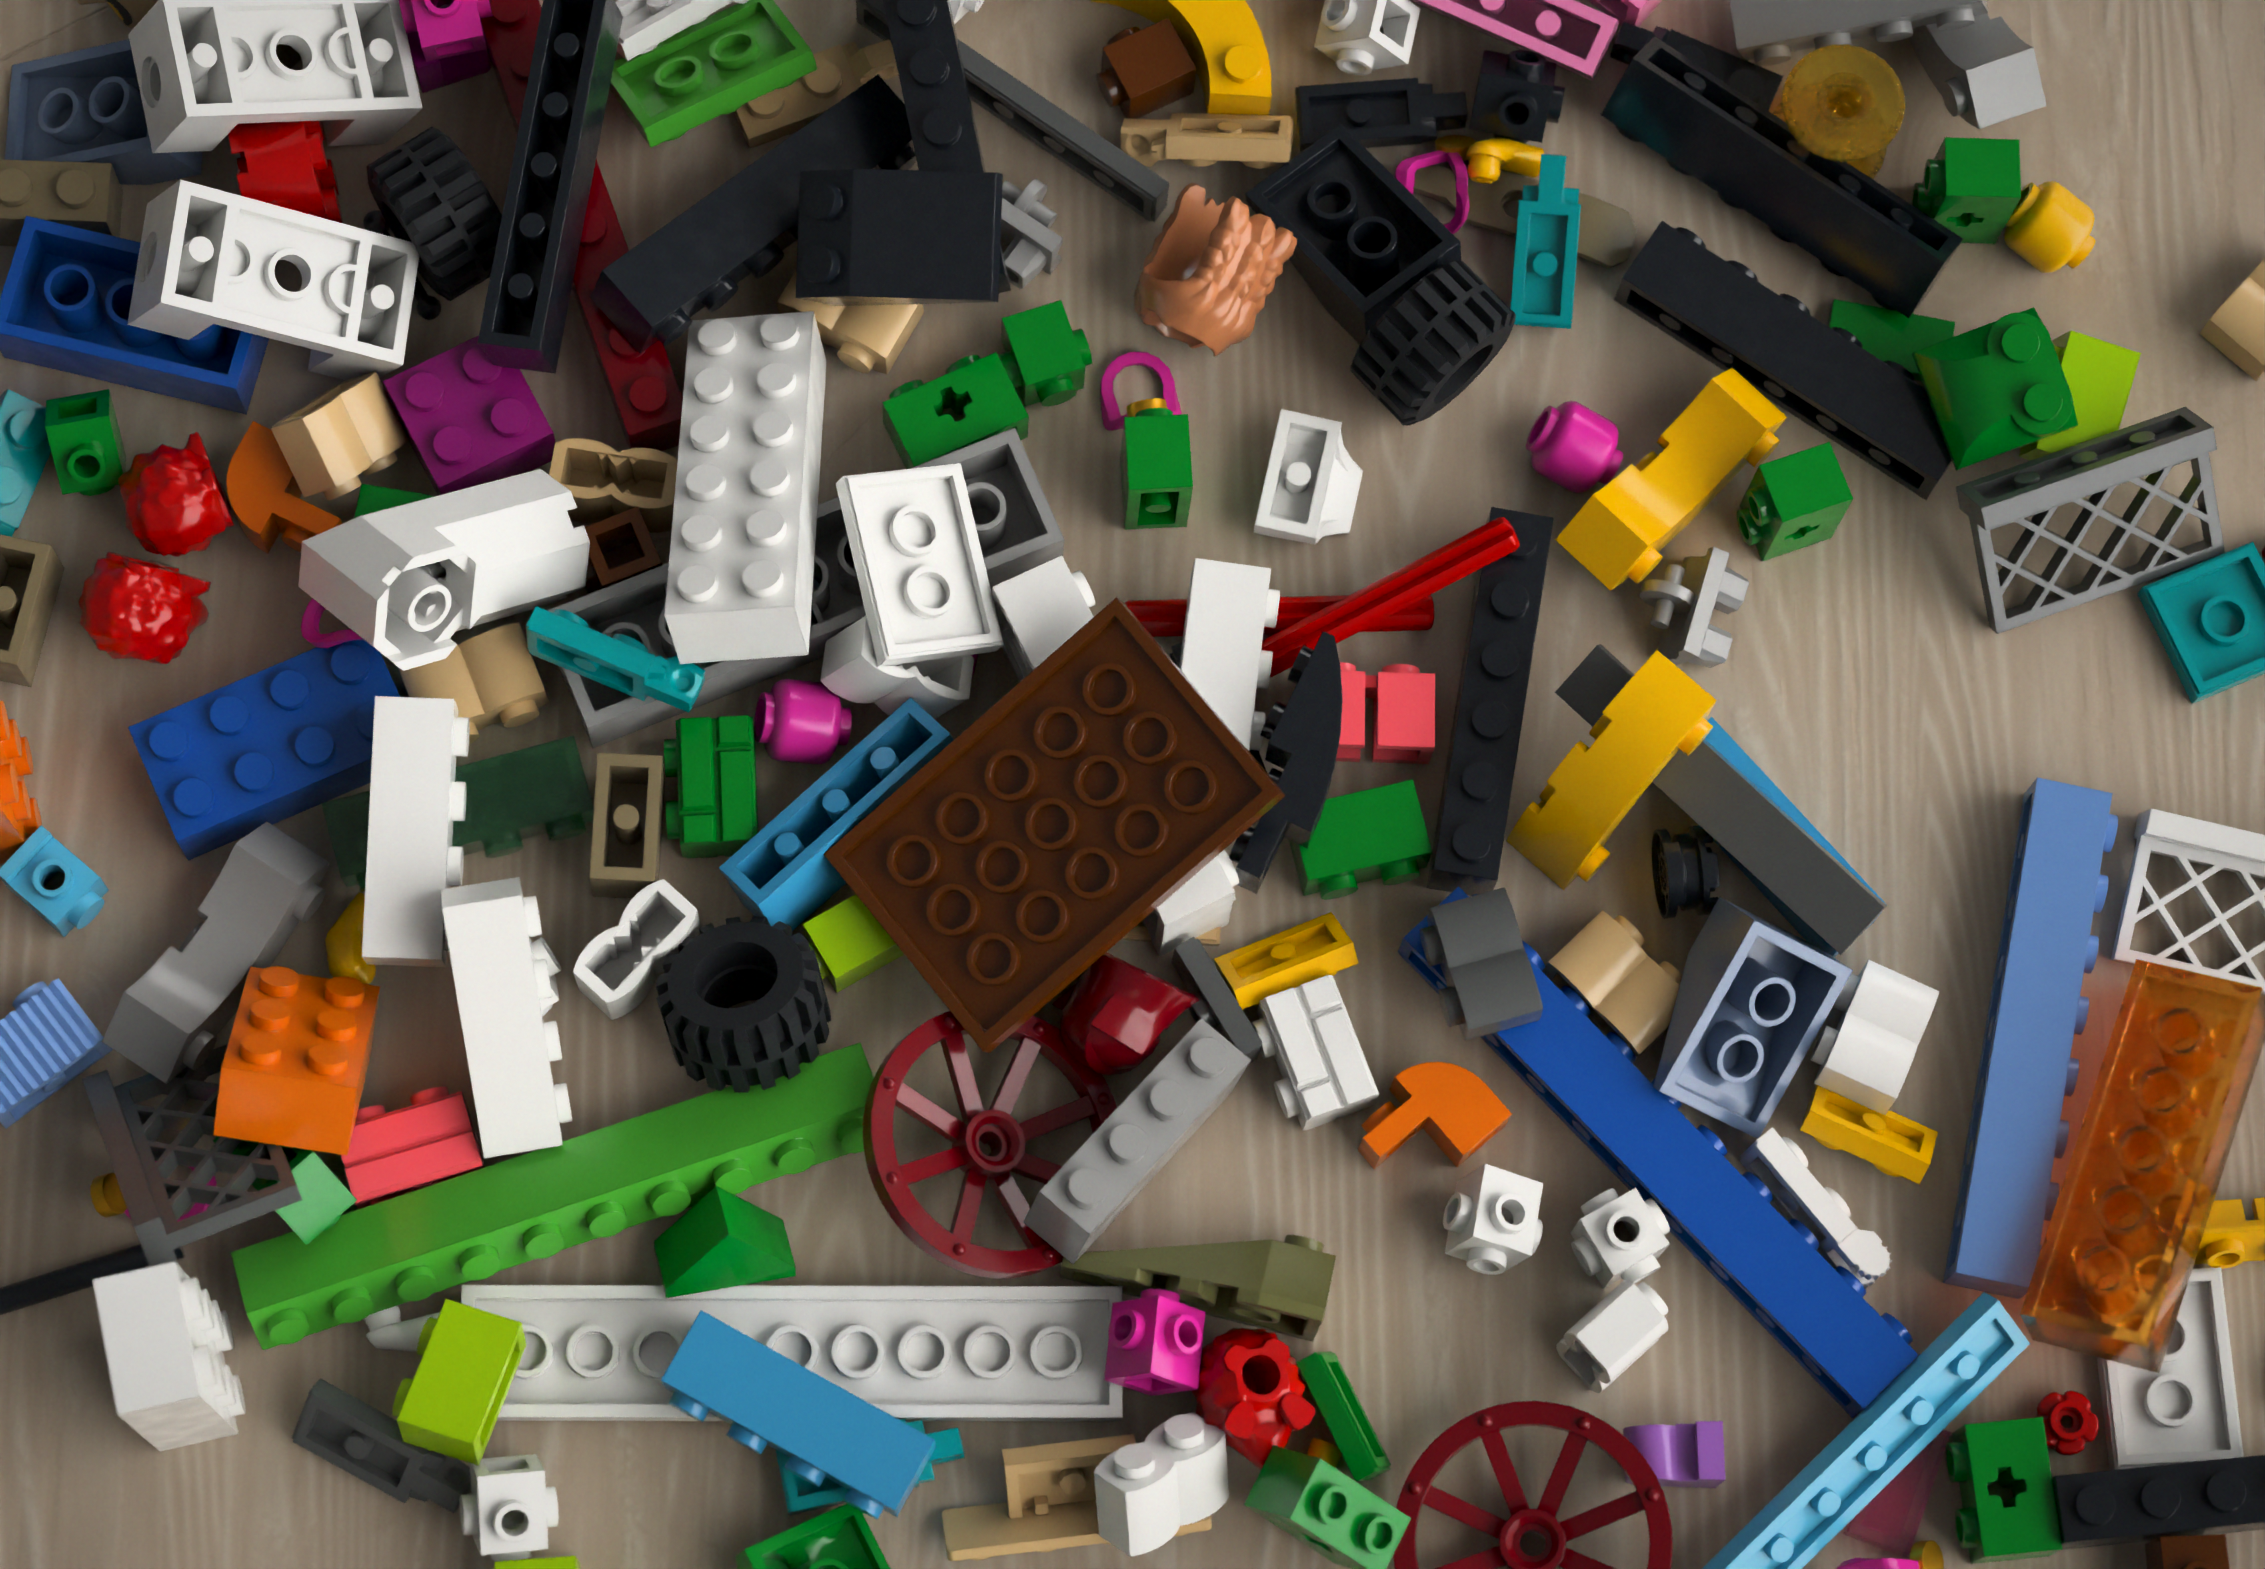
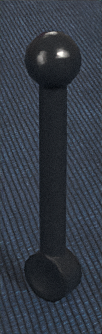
M371 211L365 216L363 221L365 230L391 236L388 232L389 226L381 211ZM416 276L414 296L418 301L417 312L423 319H435L441 312V303L436 297L427 294Z

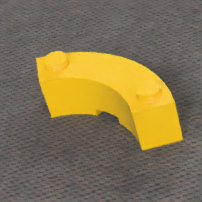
M1091 0V2L1122 7L1147 18L1153 23L1169 18L1196 67V73L1204 93L1206 114L1269 115L1272 83L1268 52L1260 27L1245 0Z
M1733 367L1712 378L1679 417L1661 434L1657 443L1664 450L1659 455L1651 451L1636 466L1630 464L1610 483L1594 493L1555 540L1610 591L1628 578H1631L1636 584L1640 583L1661 561L1663 556L1659 551L1679 534L1747 463L1757 468L1775 450L1781 440L1774 435V432L1787 419V416Z
M1656 650L1603 710V715L1589 732V735L1595 739V742L1590 748L1582 741L1574 745L1546 781L1548 784L1539 795L1541 801L1538 805L1533 801L1526 808L1506 841L1563 890L1568 887L1577 875L1587 882L1611 855L1604 848L1606 842L1647 787L1679 749L1689 756L1712 730L1713 726L1706 719L1717 700Z

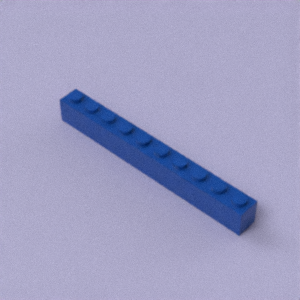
M1458 886L1439 905L1469 896ZM1427 915L1403 937L1398 953L1439 994V989L1447 988L1446 979L1440 964L1429 966L1420 938V929L1428 927ZM1522 941L1543 1005L1541 1018L1535 1022L1481 1036L1483 1041L1629 1190L1637 1188L1644 1201L1652 1198L1657 1203L1668 1222L1670 1232L1852 1418L1856 1416L1918 1356V1353L1909 1345L1913 1341L1911 1334L1895 1317L1888 1313L1880 1316L1863 1299L1866 1290L1849 1270L1840 1265L1834 1269L1816 1251L1820 1244L1814 1234L1803 1223L1794 1218L1788 1222L1770 1204L1774 1199L1773 1195L1758 1177L1748 1171L1742 1175L1724 1157L1728 1153L1727 1148L1714 1132L1704 1125H1699L1696 1128L1678 1110L1682 1106L1680 1101L1653 1087L1656 1078L1650 1082L1633 1064L1636 1056L1630 1047L1613 1032H1608L1604 1035L1587 1018L1591 1012L1584 1000L1568 986H1563L1559 989L1542 972L1545 969V964L1538 953L1530 945Z

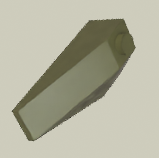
M1286 1235L1284 1242L1270 1239L1085 1252L1074 1265L1063 1257L1060 1278L1092 1286H1122L1123 1294L1139 1298L1141 1291L1147 1289L1172 1291L1180 1295V1303L1206 1312L1205 1315L1256 1328H1264L1268 1331L1313 1342L1323 1321L1336 1255L1322 1252L1324 1244L1317 1240L1298 1235Z

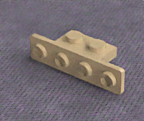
M1128 1434L1002 1449L1007 1502L944 1510L942 1512L947 1559L949 1561L984 1560L993 1556L1035 1551L1050 1552L1060 1548L1101 1543L1111 1544L1099 1536L1094 1471L1099 1463L1108 1455L1125 1445L1136 1444L1135 1435ZM1211 1515L1198 1522L1180 1526L1173 1537L1210 1530L1212 1528Z

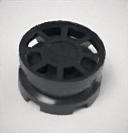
M1700 825L1690 826L1687 833L1675 834L1673 840H1671L1667 829H1656L1653 832L1651 849L1653 881L1658 908L1664 919L1675 918L1678 905L1682 911L1695 910L1698 915H1709L1719 899L1718 897L1710 898V892H1714L1716 887H1720L1717 853H1712L1711 848L1705 846V843H1713V837Z

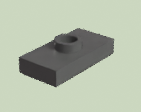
M1192 937L1176 946L1171 963L1189 992L1200 999V1001L1188 1008L1195 1022L1197 1023L1202 1018L1251 1059L1249 1064L1257 1060L1262 1041L1199 939Z

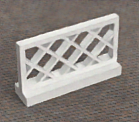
M2152 808L2138 814L2133 837L2137 841L2111 960L2265 996V980L2251 960L2252 957L2265 950V940L2246 951L2226 921L2254 902L2265 918V887L2259 889L2252 878L2265 879V835ZM2150 853L2174 858L2188 881L2159 899L2145 877ZM2189 862L2209 866L2210 868L2197 875ZM2221 869L2235 872L2250 894L2249 897L2221 913L2202 881ZM2193 888L2212 917V920L2184 937L2164 905ZM2143 892L2150 905L2138 912ZM2155 911L2175 943L2156 955L2130 950L2135 923ZM2216 926L2237 956V958L2217 970L2203 967L2188 944ZM2180 950L2187 963L2166 957ZM2242 964L2249 977L2228 972Z

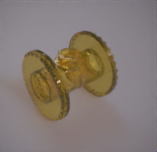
M1835 44L1816 49L1797 62L1786 79L1782 101L1776 107L1773 114L1785 121L1794 137L1811 152L1830 160L1845 161L1874 179L1884 162L1887 146L1895 138L1902 125L1905 114V96L1899 78L1884 59L1862 47L1849 44Z

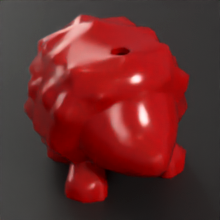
M199 432L189 435L184 449L161 444L150 453L135 455L130 470L118 478L121 495L125 504L126 528L138 539L147 552L156 555L167 556L170 554L179 557L190 551H205L210 545L213 536L225 531L226 527L234 526L229 511L232 509L222 483H219L211 466L206 447Z
M107 552L106 558L97 559L93 574L84 581L82 595L78 600L82 610L79 623L92 638L97 649L107 652L113 659H140L151 663L168 664L171 659L181 655L182 649L187 645L189 635L207 621L208 609L198 596L209 591L211 582L203 578L179 573V568L158 561H145L114 552Z
M1232 1328L1225 1334L1216 1336L1211 1343L1202 1348L1198 1389L1192 1390V1394L1197 1400L1195 1413L1204 1419L1205 1424L1214 1425L1224 1431L1226 1446L1233 1448L1259 1470L1262 1469L1272 1447L1275 1445L1285 1448L1292 1430L1298 1431L1309 1425L1315 1414V1407L1302 1396L1305 1385L1303 1384L1302 1377L1298 1374L1296 1358L1290 1356L1289 1347L1283 1341L1278 1340L1276 1333L1267 1332L1264 1328Z

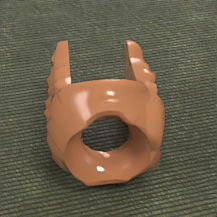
M1190 183L1178 195L1174 211L1163 224L1162 233L1155 238L1151 252L1145 257L1143 270L1134 291V310L1144 324L1153 325L1162 336L1184 342L1192 349L1206 345L1212 350L1214 357H1216L1231 345L1238 344L1250 337L1254 329L1256 314L1264 308L1265 298L1274 290L1276 278L1283 273V264L1293 255L1297 238L1293 236V232L1286 228L1279 227L1276 229L1275 223L1268 216L1258 213L1249 218L1248 205L1242 203L1240 199L1234 196L1230 197L1226 204L1222 202L1216 205L1213 198H1208L1204 203L1205 188L1196 183Z

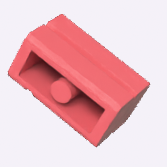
M434 1087L412 1095L410 1097L412 1106L388 1113H386L383 1105L369 1106L358 1110L348 1155H341L351 1194L357 1199L355 1205L358 1210L485 1168L469 1108L462 1091L449 1094L448 1087Z

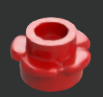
M2071 1390L2066 1391L2062 1395L2052 1392L2043 1397L2037 1405L2036 1411L2038 1414L2036 1417H2043L2047 1446L2056 1450L2061 1455L2080 1453L2085 1447L2084 1444L2092 1442L2097 1436L2099 1420L2097 1415L2091 1412V1403L2084 1395ZM2063 1416L2071 1418L2072 1426L2070 1428H2064L2061 1425V1418Z

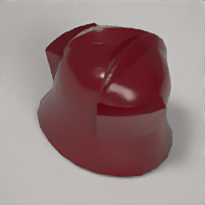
M1106 952L1080 974L1078 982L1052 1005L1062 1011L1060 1022L1061 1036L1071 1055L1084 1066L1100 1074L1120 1075L1133 1070L1149 1057L1161 1041V1036H1159L1161 1032L1168 1029L1182 1012L1200 1001V999L1192 993L1183 991L1173 984Z

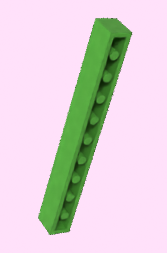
M861 1042L818 1056L812 1063L802 1062L799 1065L801 1073L790 1080L782 1076L775 1080L776 1086L762 1090L761 1084L750 1086L749 1092L734 1093L733 1086L731 1085L723 1088L721 1091L716 1090L563 1141L562 1146L539 1149L341 1215L334 1226L321 1232L308 1245L293 1231L230 1252L245 1311L262 1350L278 1345L292 1344L300 1341L305 1336L344 1323L358 1322L378 1311L409 1301H420L431 1296L433 1293L472 1280L486 1279L498 1271L534 1259L548 1258L561 1250L597 1238L616 1235L623 1229L662 1216L676 1215L686 1208L694 1206L716 1186L735 1195L751 1186L787 1174L801 1173L811 1166L843 1155L863 1152V1115L867 1095L874 1077Z

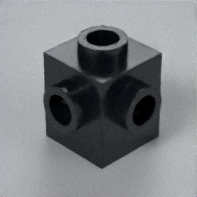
M1484 50L1469 129L1492 133L1495 138H1506L1521 143H1527L1528 141L1542 143L1546 121L1558 124L1565 87L1554 85L1556 63L1547 62L1543 56L1526 50H1514L1509 54Z

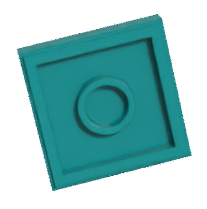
M2253 542L2146 585L2137 593L2192 704L2265 674V564Z

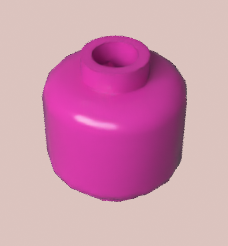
M1575 401L1564 402L1557 408L1553 406L1546 407L1534 423L1525 446L1526 450L1532 452L1531 463L1536 473L1573 493L1586 492L1597 482L1604 485L1608 484L1616 474L1623 459V452L1616 449L1619 436L1616 424Z
M782 679L773 685L769 693L762 692L758 698L754 718V736L757 743H764L767 754L773 760L812 765L825 764L831 759L837 745H847L851 733L852 714L850 708L841 707L840 696L830 691L823 683Z

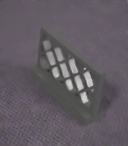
M2183 407L1957 486L1956 491L1960 510L1969 516L1989 627L1996 634L2224 554V543L2209 452L2217 450L2214 427L2187 407ZM2191 460L2193 476L2179 498L2160 488L2173 466ZM2131 481L2141 487L2122 518L2102 508L2116 486ZM2090 495H2091V497L2089 498V500H2087V499L2084 498V497H2087V496H2090ZM2157 495L2174 506L2157 533L2153 535L2136 526L2153 497ZM2196 500L2198 502V508L2193 506ZM2073 501L2084 507L2065 538L2045 528L2058 506ZM2188 513L2200 518L2204 540L2183 548H2178L2169 543ZM2097 515L2117 525L2099 555L2079 546ZM2016 522L2026 527V529L2006 558L1994 551L1990 530ZM2131 533L2150 542L2137 564L2121 568L2112 563ZM2040 535L2060 545L2042 575L2022 566V563ZM2074 553L2093 563L2080 584L2064 588L2055 583ZM1996 563L2002 565V567H2001V569L1999 570V572H1998V570H1997V565H1996ZM2016 573L2036 583L2023 604L2005 610L2002 595Z
M228 1044L213 1049L206 1061L198 1069L193 1070L186 1066L167 1084L149 1073L114 1087L107 1070L82 1079L132 1224L150 1267L170 1262H176L179 1265L174 1249L302 1200L280 1145L255 1142L259 1144L249 1157L232 1154L241 1141L247 1140L220 1137L210 1150L193 1148L203 1134L213 1136L219 1084L204 1081L208 1076L221 1072ZM160 1094L168 1095L158 1108L135 1105ZM189 1099L206 1101L196 1114L180 1112ZM165 1128L181 1131L171 1144L154 1142ZM178 1165L195 1167L185 1181L168 1179ZM217 1171L234 1174L224 1188L207 1185ZM256 1177L280 1181L256 1192L246 1191ZM192 1202L209 1205L204 1212L178 1221Z

